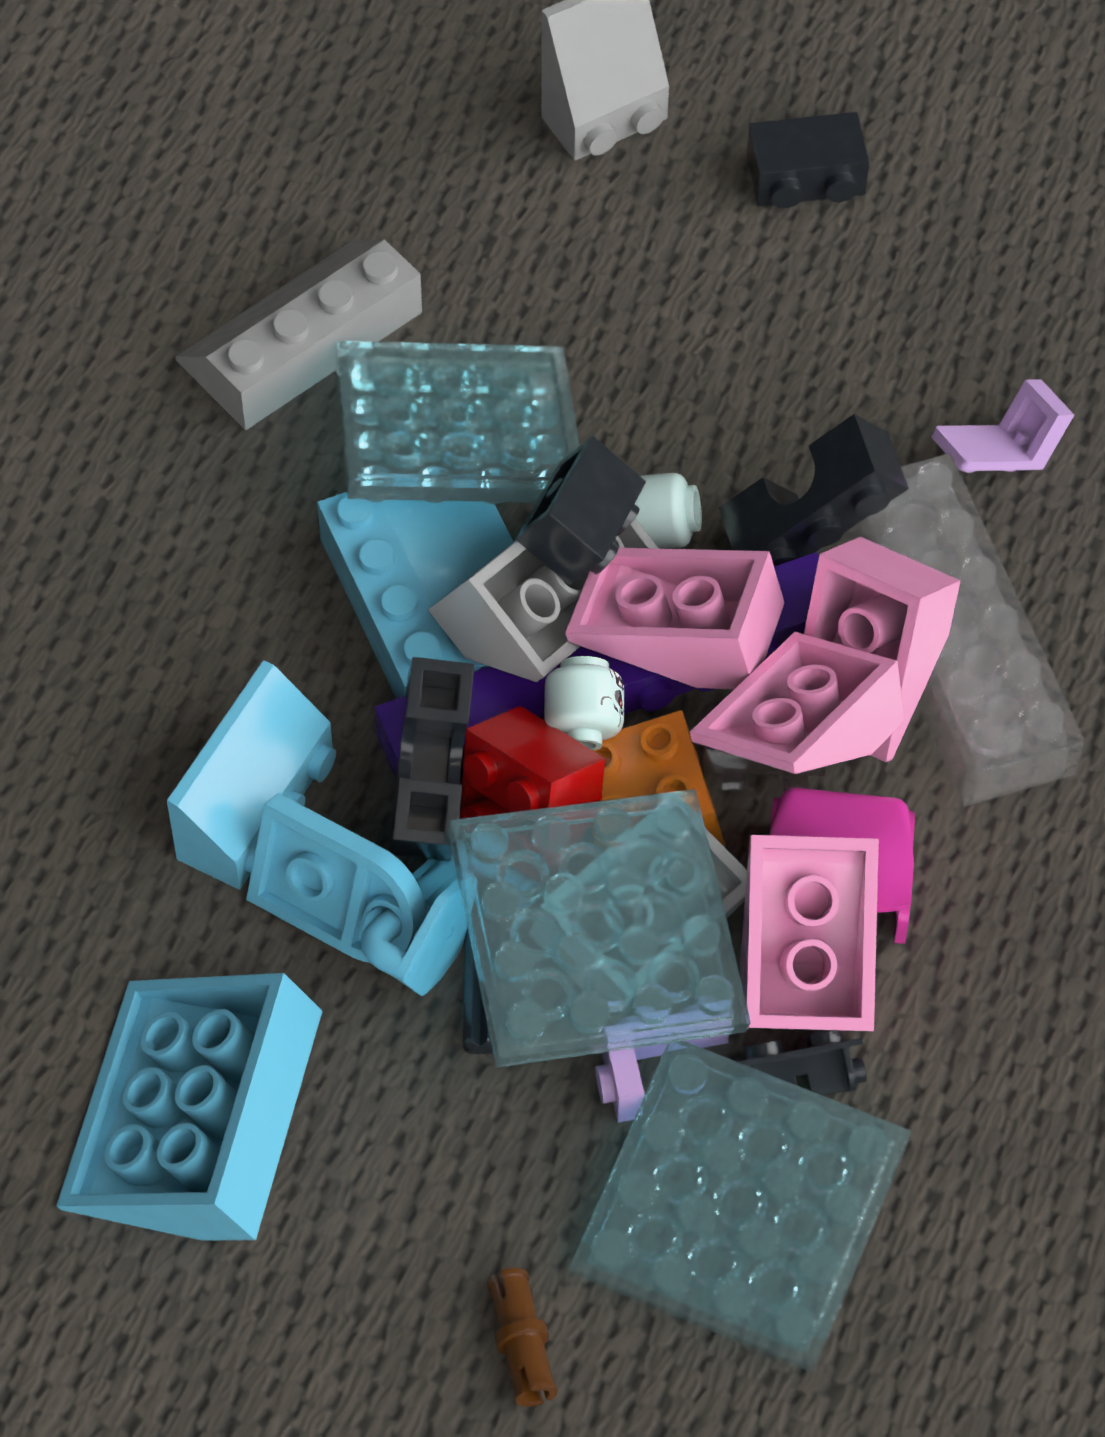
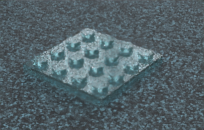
M337 341L335 360L347 499H365L373 502L384 500H424L431 503L444 501H477L489 504L503 502L536 503L559 462L580 446L563 346Z
M696 789L451 820L448 834L496 1068L747 1031L751 1021Z
M670 1036L569 1267L570 1273L814 1373L910 1140L911 1130Z

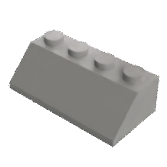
M385 239L351 241L178 354L176 361L247 430L421 314V275Z
M636 518L625 531L617 535L613 542L619 548L659 549ZM515 540L428 609V611L466 659L538 682L580 647L568 642L565 632L590 571L569 585Z

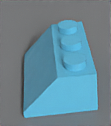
M262 661L167 800L177 860L238 890H241L251 875L264 804L277 793H280L304 806L305 792L313 780L322 782L328 776L336 758V750L333 749L330 721L275 665L267 661Z

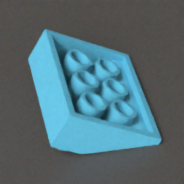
M482 479L370 483L317 502L320 539L396 699L406 694L407 675L412 657L475 664L474 672L489 667L466 659L428 611V609L513 543Z
M284 973L129 981L56 1207L63 1211L198 1240H256L322 1010Z

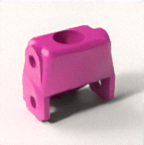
M789 788L783 792L780 798L773 797L769 835L879 839L877 913L896 911L894 943L905 944L912 897L915 811H909L903 800L895 797L806 788Z

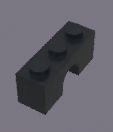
M853 414L808 445L814 461L815 473L810 488L800 499L794 492L762 477L719 507V511L732 549L738 551H769L775 567L834 544L843 536V533L868 516L883 511L890 501L909 489L888 432Z
M412 657L407 675L389 852L393 855L442 861L451 860L457 840L462 785H460L461 762L465 734L469 723L475 664Z

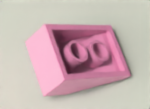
M858 537L820 553L804 634L898 662L905 721L871 754V756L881 761L888 762L893 759L949 636L961 580L863 537Z
M619 548L613 560L603 571L597 575L591 571L589 572L565 634L568 642L695 688L735 689L765 661L785 602L769 551Z
M794 632L690 731L691 740L704 746L794 774L871 755L905 721L898 662Z
M750 835L740 957L739 1026L746 1028L874 1031L879 839Z

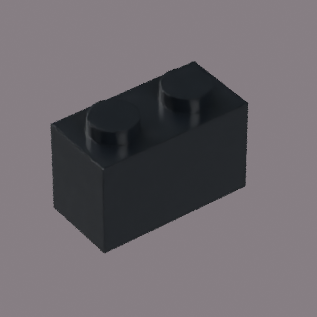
M858 112L749 123L747 160L757 206L775 205L779 208H790L804 201L829 199L833 202H845L855 196L866 195L869 158Z
M592 436L559 462L515 540L569 585L588 571L597 575L608 566L617 554L619 547L613 543L617 535L625 531L638 515L640 508L635 505V502L646 481Z

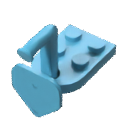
M277 793L264 804L246 900L357 960L371 963L379 970L399 980L415 993L424 996L442 979L461 951L476 893V879L479 881L491 880L496 882L500 887V892L511 898L515 908L520 911L527 910L537 902L534 892L543 887H540L506 863L465 843H456L450 861L428 859L412 874L397 857L387 850Z

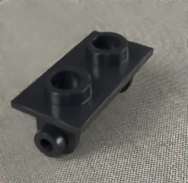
M828 1030L805 1035L807 1048L783 1052L781 1040L743 1047L745 1060L730 1062L731 1069L745 1067L747 1079L737 1081V1091L741 1106L754 1104L755 1110H759L766 1106L800 1100L795 1076L805 1074L810 1098L843 1091H855L856 1084L867 1081V1075L862 1057L852 1059L849 1047L864 1044L863 1038L845 1040L843 1030Z

